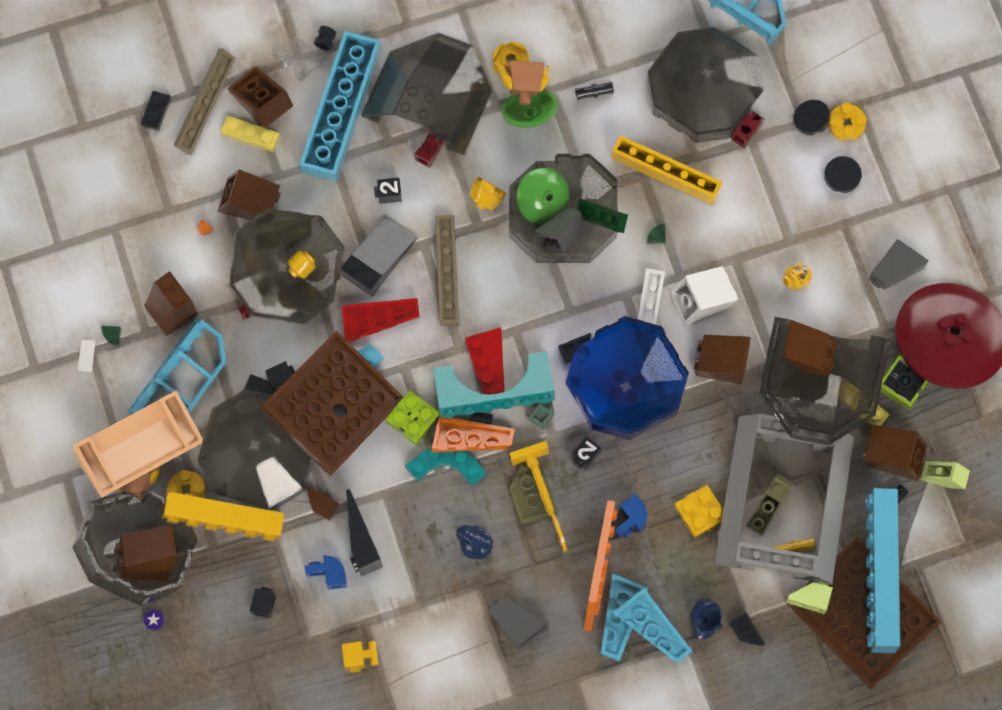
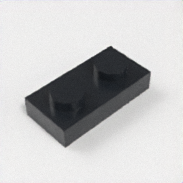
M152 91L141 121L142 127L160 131L171 101L170 95Z

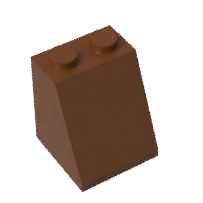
M238 169L227 178L217 212L255 222L272 220L275 214V209H273L275 202H278L281 194L279 192L280 185Z
M170 271L153 283L145 303V308L167 336L196 316L197 311L191 298Z
M704 334L703 341L699 340L697 347L700 357L699 359L695 358L694 369L697 370L696 376L742 384L751 337Z
M873 425L872 431L868 434V446L863 452V461L870 468L918 481L928 445L916 431Z
M172 525L121 535L119 542L115 544L114 548L115 555L118 556L117 570H120L121 579L168 580L177 557Z

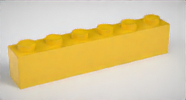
M621 135L612 150V160L712 206L721 191L723 182Z
M168 492L162 518L167 519L166 521L169 523L177 524L180 521L185 522L190 527L202 525L206 526L205 529L216 531L218 528L225 530V533L228 534L240 532L244 533L246 537L255 538L256 536H262L264 540L275 541V539L281 536L284 513Z

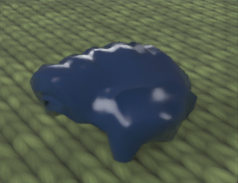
M463 525L458 528L457 537L460 541L461 551L466 557L482 560L491 554L493 540L490 533L484 528L477 525Z
M709 598L697 600L690 614L692 625L694 626V636L698 639H707L722 627L721 609L719 604Z

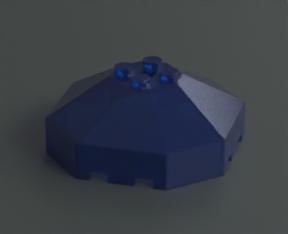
M623 316L613 324L596 330L594 338L576 347L565 384L592 430L631 440L678 414L689 372L681 362L679 354L673 344L670 343L662 326ZM628 382L631 389H627L624 392L620 385Z

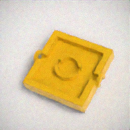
M708 485L694 493L687 494L685 498L674 504L675 509L694 538L706 531L714 530L715 526L722 522L723 508Z

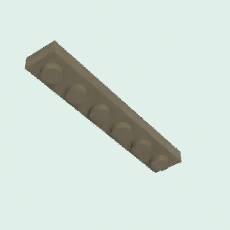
M223 48L217 50L173 145L187 155L192 154L236 59Z
M454 215L435 216L440 326L459 325L455 218Z

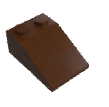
M257 67L227 88L253 119L264 128L293 107L287 91Z
M789 320L783 358L809 376H830L833 368L834 352L837 348L836 339L828 333L794 320Z

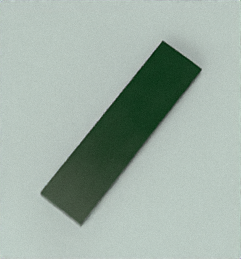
M579 198L577 209L582 214V220L624 233L628 214Z

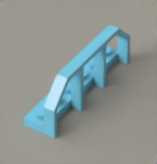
M707 0L710 2L711 8L715 6L738 20L737 24L739 26L743 23L769 40L768 45L770 46L786 26L782 0H770L778 8L781 22L778 29L771 22L762 20L757 13L751 12L760 0H753L747 9L740 2L733 0Z
M202 319L194 320L127 412L132 415L147 407L146 403L149 399L153 400L159 391L157 389L159 386L169 393L174 392L175 390L167 385L166 382L170 377V371L176 369L181 363V358L207 378L190 402L179 394L189 413L226 364L223 336ZM202 328L217 338L220 362L211 374L185 355L192 348L193 345L191 343L195 338L198 339L204 332Z

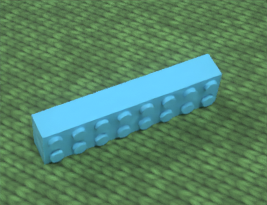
M344 31L299 164L301 173L333 182L338 181L381 52L380 40Z
M874 488L872 493L868 495V499H866V511H869L868 518H866V530H869V536L866 538V549H869V557L866 558V568L870 569L869 576L866 579V586L870 588L869 596H867V607L870 608V614L867 615V627H870V635L867 636V647H871V653H895L900 647L898 489Z

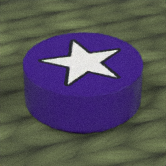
M151 610L145 614L144 624L150 630H158L164 624V617L159 611Z

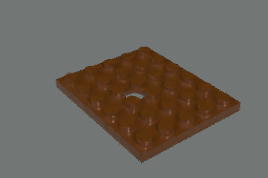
M336 330L260 408L331 476L388 417L404 397ZM334 404H342L346 408V415L344 417H338L334 414Z
M856 537L836 556L833 583L828 586L833 589L825 614L789 603L787 605L872 690L941 621L899 579L900 647L895 653H871V647H867V636L870 635V627H867V615L869 614L863 609V603L867 600V596L870 593V588L866 586V579L870 572V569L866 568V558L869 557V549H866V545Z

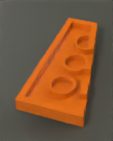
M439 416L432 452L511 449L515 429L455 418H441Z

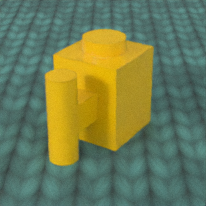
M376 641L368 642V650H363L362 642L342 644L345 670H349V673L361 672V669L365 668L364 659H370L371 666L379 665Z

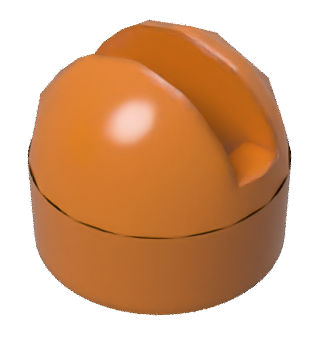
M204 219L197 226L198 232L202 235H208L214 229Z

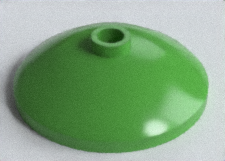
M545 89L536 96H531V104L527 106L519 104V95H511L502 106V115L504 120L512 126L533 128L551 119L557 111L558 104L554 94Z
M550 168L534 169L521 179L517 187V207L526 220L544 225L568 206L569 187L559 172ZM549 194L550 199L547 201L546 197Z

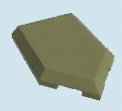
M521 465L509 490L520 524L526 525L550 516L546 512L532 471L528 467ZM542 475L550 500L553 505L554 515L558 514L547 478Z

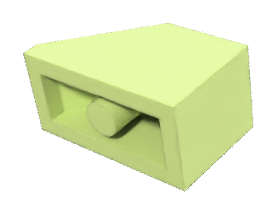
M925 461L921 480L947 488L965 489L970 471L957 462Z
M822 581L813 582L790 594L786 603L825 614L833 588L828 587L829 584Z

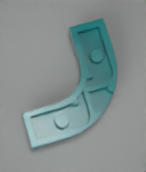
M429 448L405 466L417 482L432 470L441 466L455 468L472 487L487 475L480 464L466 451L432 452V448Z

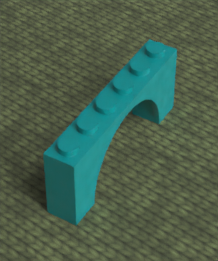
M547 351L528 354V368L522 380L512 389L494 395L479 394L463 386L455 376L452 366L433 368L440 417L452 418L456 415H471L482 411L491 412L495 409H510L514 406H529L534 403H548L555 400Z

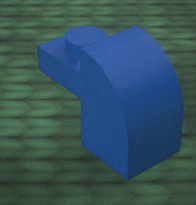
M634 494L620 505V511L627 520L614 531L618 539L630 536L634 532L633 528L638 533H641L646 525V507L639 497Z
M323 555L324 563L314 561L305 566L307 577L326 576L328 590L348 588L344 567L335 557Z

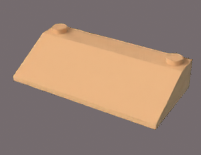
M174 391L73 445L70 449L102 498L203 443L204 440L177 391Z

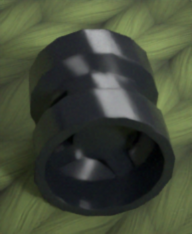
M323 25L319 27V35L315 38L314 45L319 49L330 51L332 40L335 39L337 32L333 28Z

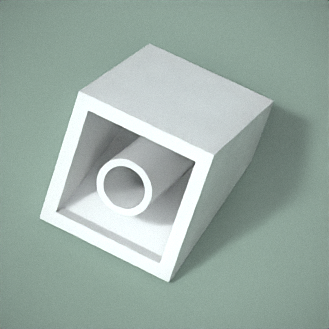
M723 266L687 275L669 292L685 326L726 310L738 300Z

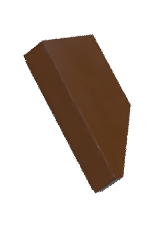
M308 486L307 492L312 511L330 521L339 503Z

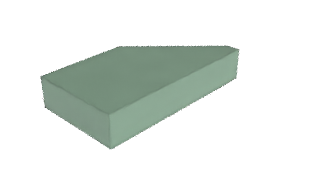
M552 401L538 403L527 417V420L544 430L554 416Z

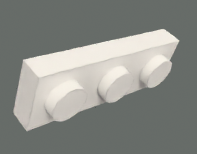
M646 268L637 319L638 325L656 328L665 271Z

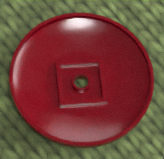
M937 283L925 286L914 292L902 305L895 322L896 344L906 364L924 380L944 388L967 389L985 383L1001 368L1002 314L983 294L960 284ZM950 329H957L959 335H953L950 332Z

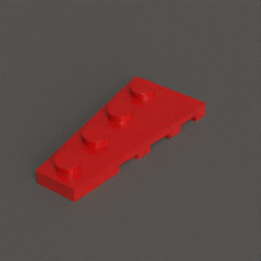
M418 298L342 305L344 336L349 343L420 318Z
M501 327L466 337L465 342L481 393L494 395L505 392Z

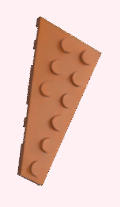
M607 500L584 625V630L592 631L594 615L599 614L608 565L605 555L610 554L611 543H608V539L613 538L615 526H611L612 521L616 522L618 511L614 509V501Z

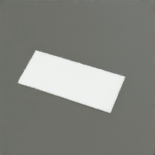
M81 339L78 371L92 372L96 340Z

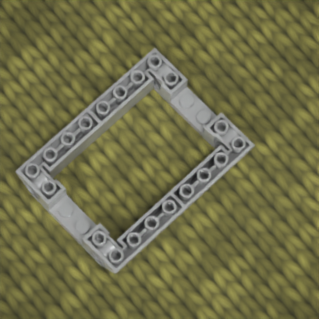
M765 414L739 417L715 564L754 571L755 567L789 572L793 573V578L813 582L822 581L832 585L854 436L835 426ZM756 438L773 443L775 438L813 444V450L832 451L816 556L739 542Z

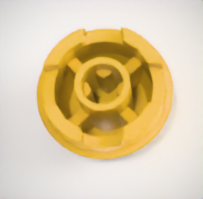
M477 176L475 181H472L469 198L475 201L474 205L482 210L487 208L493 211L504 202L503 199L507 193Z

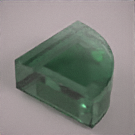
M665 223L651 229L647 237V244L666 243Z
M102 326V333L106 341L113 346L119 347L121 327Z

